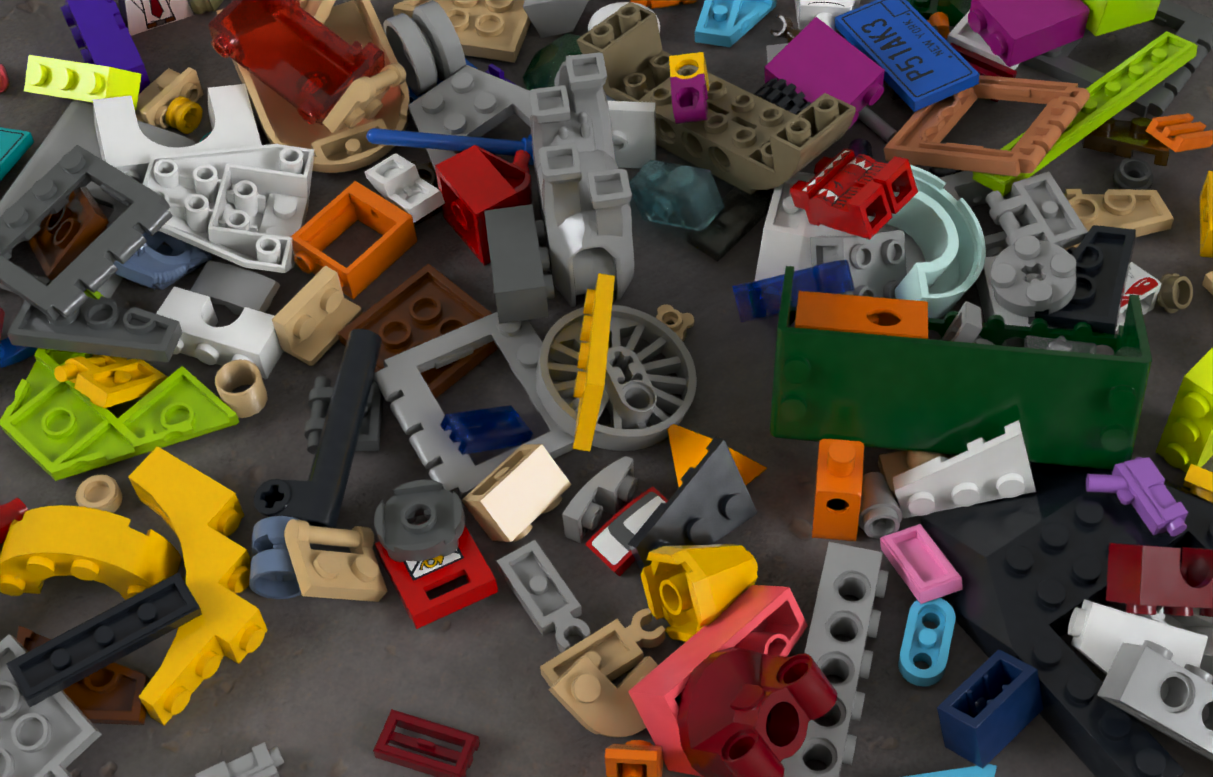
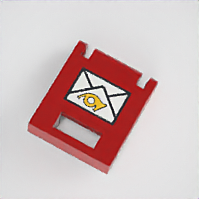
M466 526L458 539L459 545L455 552L448 556H438L424 561L396 562L389 557L388 551L381 545L380 541L374 544L378 556L416 629L499 592L496 579ZM466 574L467 584L429 600L426 594L427 591Z

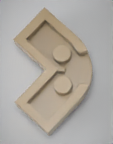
M583 655L548 690L590 732L615 738L631 736L642 731L646 726L628 691L655 669L658 664L650 656L644 657L616 687L586 655Z

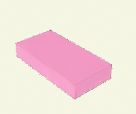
M921 524L880 538L882 552L920 604L962 590V577Z

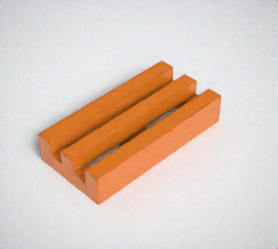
M1189 113L1155 117L1145 130L1174 152L1207 148L1213 144V130L1204 131L1206 125L1202 122L1191 123L1194 117Z

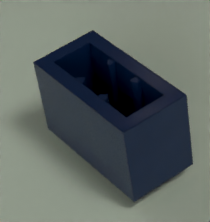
M998 649L937 707L945 747L983 769L1043 710L1038 669Z

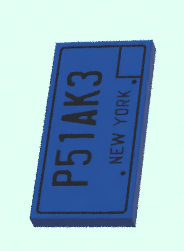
M875 0L835 17V28L849 43L885 70L884 80L914 112L979 84L980 74L907 0Z

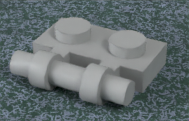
M1049 171L1014 182L1010 191L1012 198L1005 200L999 191H993L985 198L991 208L989 215L996 225L1002 226L1007 235L1006 243L1008 246L1014 245L1019 237L1031 235L1038 238V240L1054 243L1064 249L1081 243L1088 233ZM1024 214L1030 225L1021 227L1015 216Z

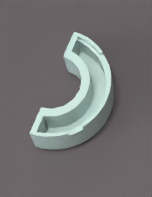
M910 165L918 193L896 214L891 213L892 218L886 224L897 227L911 236L921 248L926 262L915 263L895 288L896 299L927 301L928 318L939 319L955 306L981 274L986 258L985 239L977 217L963 198L957 201L943 188L946 182L926 170ZM894 192L895 197L900 194L899 192Z

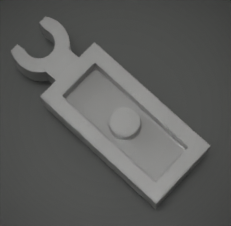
M536 540L497 560L499 572L542 636L555 630L557 647L561 653L570 648V644L566 640L568 636L576 634L585 639L591 635L587 623L577 618L582 615L580 603Z

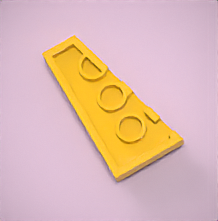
M598 273L595 290L587 288L583 314H589L590 316L584 315L580 341H587V343L581 342L577 368L583 369V371H577L573 397L579 398L573 449L589 452L591 450L603 395L615 276Z

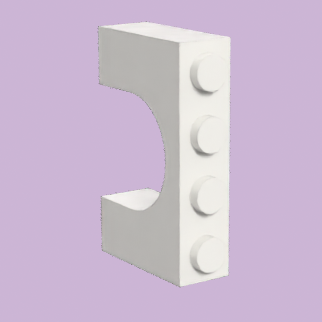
M245 84L209 87L208 115L212 132L206 139L195 145L179 148L157 144L142 133L137 122L132 96L93 99L95 129L102 160L142 184L151 156L262 145Z

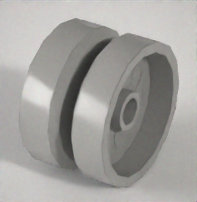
M431 0L415 7L412 18L404 13H400L384 21L385 35L398 63L406 71L407 85L416 96L427 93L437 86L438 78L444 81L466 66L459 37L452 22L438 2Z

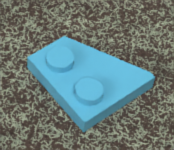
M705 0L695 29V42L731 47L776 7L777 0Z

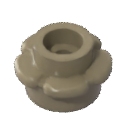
M1177 273L1163 275L1160 279L1162 285L1157 295V303L1164 307L1167 313H1175L1178 309L1187 308L1193 297L1191 281Z

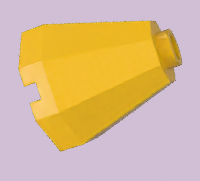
M742 545L663 546L648 553L646 560L652 561L651 565L644 567L641 573L648 607L656 620L664 617L671 625L665 628V632L671 639L686 642L701 628L715 621L742 593L752 585H755L758 578V566L754 556Z

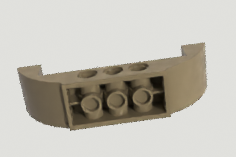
M629 2L577 39L582 54L603 53L607 72V79L605 85H603V90L609 97L616 101L655 102L656 145L749 194H753L756 190H768L779 187L843 137L851 126L856 112V107L824 93L795 115L707 72L709 79L708 120L676 124L672 107L669 56L673 55L662 50L655 13ZM685 65L678 72L681 76H689L694 74L698 67Z

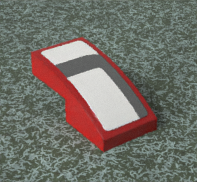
M652 486L609 519L585 545L614 573L621 576L635 561L628 543L661 502L667 503L669 500Z

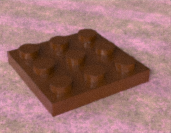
M428 263L339 331L338 336L340 343L346 347L349 333L354 329H366L378 334L382 339V344L375 372L384 368V360L492 313ZM494 341L475 349L472 354L438 369L435 367L420 374L436 399L496 351L498 347Z

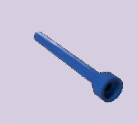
M372 128L366 135L370 143L379 145L464 151L477 145L492 154L515 156L518 150H524L531 156L528 165H534L531 134L528 138L523 137L521 141Z

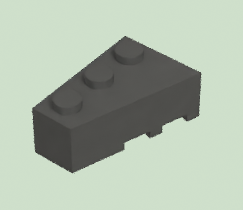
M533 204L485 210L499 324L549 317L547 300L555 299L552 274H543V272L550 271L547 246L539 247L540 244H546L543 220L535 221Z

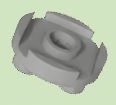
M1025 235L1019 237L1014 245L1000 252L992 263L991 286L997 303L1007 311L1024 317H1034L1035 311L1049 309V314L1059 311L1070 302L1076 291L1075 257L1062 247L1048 241L1038 240L1035 236ZM1031 273L1040 274L1043 280L1034 279L1029 283L1026 282V275Z

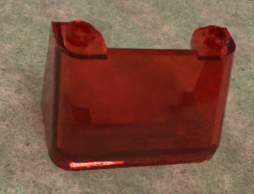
M233 0L209 23V30L213 39L211 45L215 51L224 58L231 57L297 108L299 115L311 125L315 123L324 125L322 122L354 80L364 76L370 78L380 73L385 67L384 52L371 42L363 49L362 44L358 41H355L352 45L348 44L300 7V0Z

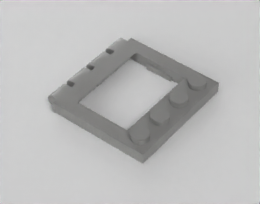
M495 312L384 360V368L377 371L373 376L385 400L392 402L390 408L406 435L413 434L409 441L426 469L434 467L429 471L430 478L442 483L443 488L452 494L454 491L461 500L520 446L475 466L420 373L434 367L436 369L464 358L472 354L475 349L494 341L496 346L500 348L514 375L521 382L532 404L549 427L550 432L524 444H542L553 459L574 450V437L563 430L551 418L538 394L536 371L542 341L528 320L499 324L498 312ZM548 358V362L555 363L553 359ZM552 380L553 384H558V383L566 382V381ZM576 397L564 398L563 400L567 404H569L570 402L575 400Z

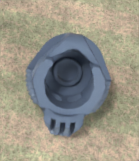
M157 231L153 236L145 232L143 236L147 242L126 263L121 264L116 260L113 264L118 270L114 274L138 283L141 286L150 287L154 290H163L202 266L201 264L210 261L212 256L210 252L161 231ZM165 241L170 246L163 245L162 243Z

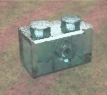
M649 160L629 182L631 193L643 220L703 232L725 207L709 169Z

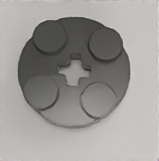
M415 480L404 483L393 490L394 496L385 505L382 500L377 506L374 516L375 529L381 545L388 551V555L392 560L396 562L424 561L438 556H448L458 548V539L465 527V514L459 496L454 491L452 494L450 491L445 490L442 483L434 480ZM419 515H425L426 520H428L421 525L410 524L416 522Z

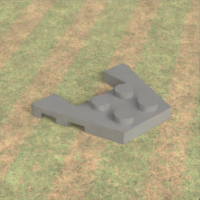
M466 65L408 105L418 132L469 137L483 136L513 114L519 116L530 126V116L532 115L529 90L469 65ZM425 148L434 170L435 165L460 152Z

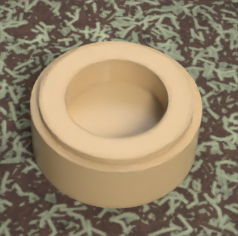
M108 475L91 476L84 480L76 491V501L80 507L114 513L122 503V492L116 480Z

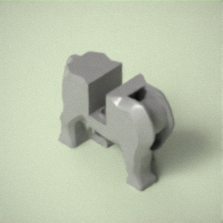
M600 52L566 56V61L562 63L556 74L555 86L531 89L528 92L532 112L530 126L535 179L541 220H543L550 273L552 274L554 288L571 307H576V295L586 294L587 288L595 290L598 273L615 276L613 293L616 302L621 300L634 277L630 207L632 193L627 170L618 169L615 161L609 106L603 90V85H605L607 79V72L603 53Z

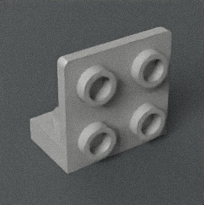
M903 230L877 232L870 240L856 235L810 237L813 292L896 299L894 290L907 275L905 234Z

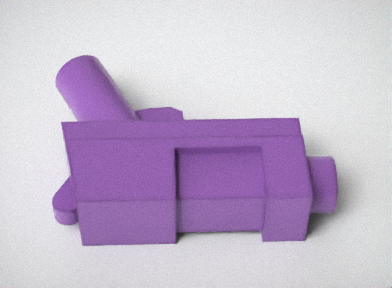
M1136 457L1135 460L1115 464L1112 475L1087 474V492L1116 493L1122 504L1129 505L1131 503L1153 536L1168 531L1170 536L1173 537L1181 534L1187 528L1184 521L1188 511L1181 502L1177 503L1164 485V477L1149 457Z

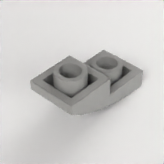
M207 261L190 291L209 296L212 304L225 305L233 314L241 315L245 307L265 313L281 285L271 278L244 268Z
M624 456L596 474L579 490L562 514L566 538L581 543L588 529L594 530L597 527L603 511L615 515L623 502L629 503L638 485V479L634 477L633 458Z

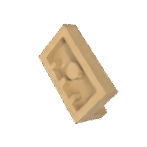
M188 67L181 74L170 68L164 71L138 95L137 109L135 111L137 120L162 129L170 127L166 122V111L175 98L184 96L191 102H197L204 95L196 70Z
M324 266L272 318V322L281 349L307 365L313 366L339 339L338 332L362 314L360 306L344 298L338 272Z

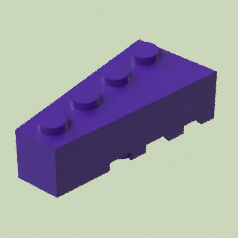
M65 0L66 5L60 7L68 27L75 25L70 30L78 49L85 47V49L80 50L84 62L142 74L139 88L140 94L151 83L144 63L128 28L125 26L116 2L114 0Z

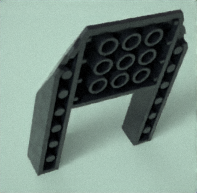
M1029 462L1036 492L922 516L921 525L962 577V590L941 597L952 606L956 616L955 621L989 658L999 649L1038 669L1043 710L1039 714L1096 777H1182L1185 770L1134 716L1097 696L1103 684L1102 681L1060 637L1068 632L1072 612L1075 607L1082 608L1084 599L1106 606L1112 602L1106 601L1109 543L1181 548L1180 562L1182 563V547L1213 549V503L1189 493L1185 488L1165 479L1164 485L1177 503L1181 502L1188 511L1184 521L1187 528L1181 534L1173 537L1170 536L1168 531L1153 536L1131 503L1129 505L1122 504L1116 493L1086 491L1087 474L1112 475L1113 470Z

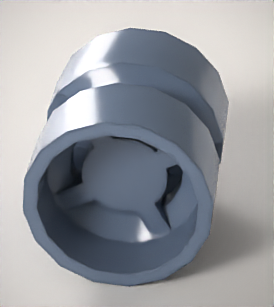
M272 516L261 519L254 524L251 544L253 557L250 562L249 586L253 592L260 596L272 599H289L302 594L284 538L285 527L290 520L296 519L294 517Z

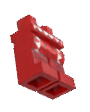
M845 148L836 157L829 158L824 156L817 162L814 169L815 176L809 182L798 180L790 188L794 206L806 211L810 224L817 226L822 224L826 227L869 240L892 218L891 213L896 214L918 193L909 159L895 156L889 163L875 161L865 154L855 156L853 150ZM894 192H899L900 194L895 197ZM868 216H872L875 218L871 222H869Z

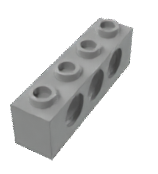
M1145 640L1143 645L1122 643L1097 696L1213 761V676L1196 666L1185 664L1183 668L1171 661L1173 653L1154 642ZM1167 680L1169 691L1166 698L1162 700L1160 689L1163 682ZM1207 704L1209 716L1206 722L1203 723L1202 711Z

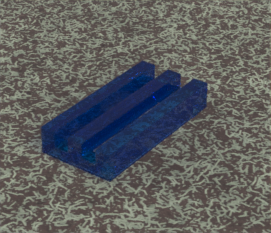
M511 405L445 414L440 424L444 431L452 430L449 438L453 443L461 442L458 450L462 455L520 446L530 441L533 432Z

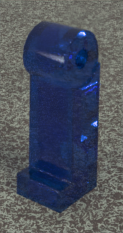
M848 260L828 262L794 271L792 306L797 307L799 291L847 294L855 291ZM785 274L732 286L741 322L764 320L779 315Z

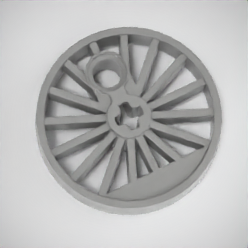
M612 305L605 385L597 418L598 422L606 406L610 414V427L596 422L592 446L613 451L644 449L669 436L667 429L672 424L679 425L689 410L697 387V376L693 359L679 336L657 318L627 306ZM584 307L566 314L549 329L541 345L536 371V384L542 404L551 418L573 437L575 436L579 398H576L569 404L563 399L573 397L577 371H583V369L577 368V361L581 342L587 343V341H580L584 315L590 316L589 314H583ZM630 337L626 347L620 346L621 338ZM639 338L650 343L649 346L638 354L633 351ZM660 353L667 358L649 362ZM548 358L553 359L559 363L548 362ZM676 373L678 377H670L663 375ZM552 380L566 381V382H562V383H558V384H553ZM670 394H678V395H681V399H679V398H677V397H675V396H673V395H670ZM663 411H666L672 415L668 417ZM648 422L653 426L647 427Z

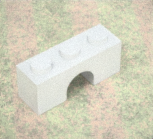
M175 286L156 313L177 320L180 323L182 335L173 354L182 353L192 356L208 365L218 364L223 366L233 360H249L256 364L262 378L267 379L284 352L280 347L272 322L274 315L245 307L235 322L224 327H215L218 319L210 297Z

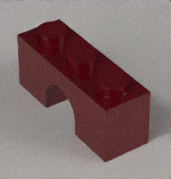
M1109 543L1106 601L1126 603V612L1133 614L1156 615L1157 606H1163V614L1193 616V609L1199 608L1200 616L1213 617V549L1182 547V563L1180 568L1181 548Z

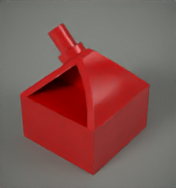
M474 145L435 165L438 187L445 201L442 205L444 218L484 266L491 263L484 211L532 204V180L528 168L531 156L527 151L518 150L513 163H509Z

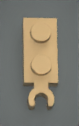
M649 608L642 609L633 616L631 625L624 628L620 621L616 619L541 665V675L551 687L581 656L586 655L610 681H613L644 659L643 651L640 648H653L665 640V628L660 626L651 632L643 630L642 627L652 621V612Z

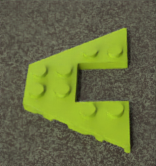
M88 289L84 291L87 297L96 300L103 296L98 291L95 293ZM38 348L34 355L36 362L27 379H21L15 391L14 401L6 408L0 419V426L55 481L151 452L157 446L160 448L231 427L237 425L240 421L237 414L183 366L178 368L117 418L107 408L93 404L87 396L74 388L75 383L71 381L59 382L55 378V368L64 365L66 360L77 356L90 358L93 354Z

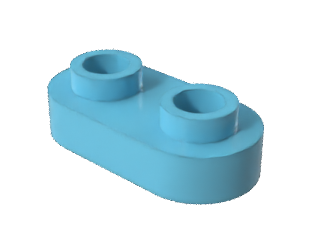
M937 598L923 604L916 600L909 610L898 667L901 675L908 682L916 686L924 687L936 684L945 673L956 616L952 606L942 598ZM931 621L938 627L935 629L926 628L923 623ZM923 661L929 665V668L919 669L914 663Z

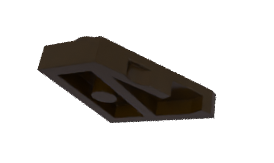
M1112 117L1081 140L1083 148L1109 152L1129 159L1133 157L1134 150L1155 155L1154 164L1159 166H1167L1169 157L1168 147L1145 131L1152 120L1144 117L1133 118L1131 121L1115 120Z

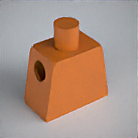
M825 438L819 440L812 538L856 541L862 496L864 443ZM829 500H845L844 509L833 510L829 508Z

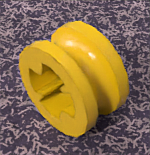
M179 96L168 106L166 122L170 127L177 128L184 134H189L200 124L203 113L202 108L198 103L191 102L184 96Z

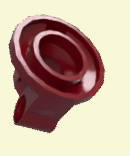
M732 647L711 653L693 670L682 691L678 713L681 747L692 768L703 777H783L785 768L781 761L793 756L801 748L807 735L809 721L822 717L829 712L837 701L838 693L813 658L806 653L797 654L792 657H783Z

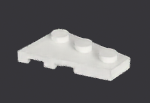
M1019 420L1005 426V434L988 442L980 437L967 443L968 451L950 459L941 456L936 457L893 477L894 491L903 518L924 516L934 512L969 507L978 503L1003 498H1014L1019 495L1036 492Z

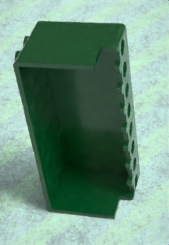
M786 266L777 326L770 418V433L773 437L819 442V440L824 438L860 441L866 447L959 455L968 451L967 443L980 437L988 442L1005 434L1004 427L1019 420L1029 462L1113 470L1115 464L1131 460L1152 362L1139 295L1130 294L1124 326L1119 325L1118 332L1115 335L1092 332L1090 324L1086 322L1076 324L1074 330L1048 328L1047 321L1042 318L1033 320L1030 327L1005 325V320L1002 316L992 315L988 318L987 323H982V330L979 333L983 339L994 344L990 345L791 327V324L795 321L797 307L792 306L794 266ZM950 311L945 315L944 319L928 318V330L938 332L942 338L958 312ZM1012 337L1021 338L1027 343L1026 348L1002 345L1007 339ZM1054 341H1063L1070 346V351L1047 350L1046 347ZM1097 345H1107L1113 349L1114 353L1113 355L1089 353V351Z

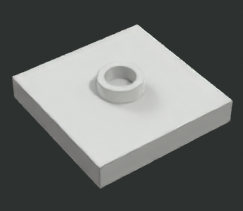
M607 101L617 166L620 168L656 169L655 102Z

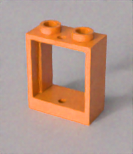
M354 181L291 236L295 254L293 259L296 265L307 274L312 272L316 275L324 266L338 272L342 291L351 299H355L417 242L412 215L357 181ZM359 220L383 236L346 268L322 251Z

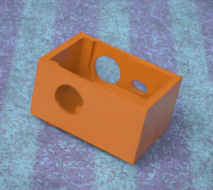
M799 291L795 328L928 339V302Z

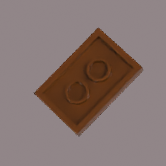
M86 186L79 187L70 194L67 205L58 213L48 215L42 220L41 229L28 242L46 276L54 280L107 229L109 221Z

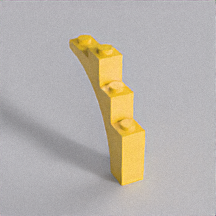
M157 446L128 478L139 500L161 516L179 538L186 569L185 584L198 603L202 613L197 618L178 627L176 636L161 667L139 695L150 717L165 726L173 715H177L184 710L189 703L191 694L203 680L215 674L224 656L239 664L248 653L254 652L261 645L268 629L259 608L236 595L244 591L249 585L251 562L247 549L226 537L236 531L241 519L245 516L236 493Z

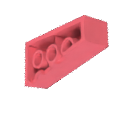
M752 585L715 621L701 628L628 691L655 746H662L663 761L669 771L703 777L692 768L681 747L678 727V713L682 691L693 670L711 653L731 647L766 655L787 657L808 627L790 587Z

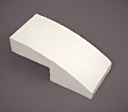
M396 153L364 172L369 182L386 200L412 215L413 223L445 203L441 190L421 179L416 166Z

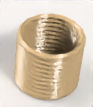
M233 360L224 364L217 371L215 386L219 397L237 414L238 418L251 417L265 407L268 400L267 391L256 364L249 360ZM252 385L243 392L231 393L239 386Z

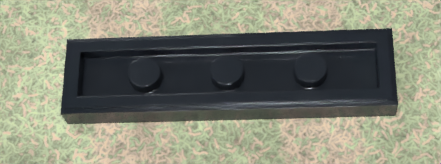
M178 572L6 663L30 708L202 615L201 609Z

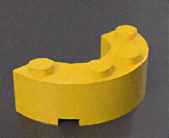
M58 505L39 507L26 511L21 521L14 519L10 525L0 554V592L9 596H20L23 593L40 594L45 579L53 576H74L81 580H94L103 583L119 592L127 600L176 574L182 557L167 539L154 530H148L147 535L130 528L131 519L124 516L80 506Z

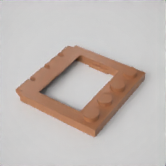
M979 75V84L916 111L884 147L885 160L890 162L896 156L909 159L910 165L913 166L921 165L1015 177L1020 173H1032L1089 100L1090 93L1085 88H1079L1078 83ZM978 98L1047 104L1011 151L984 148V146L941 143Z

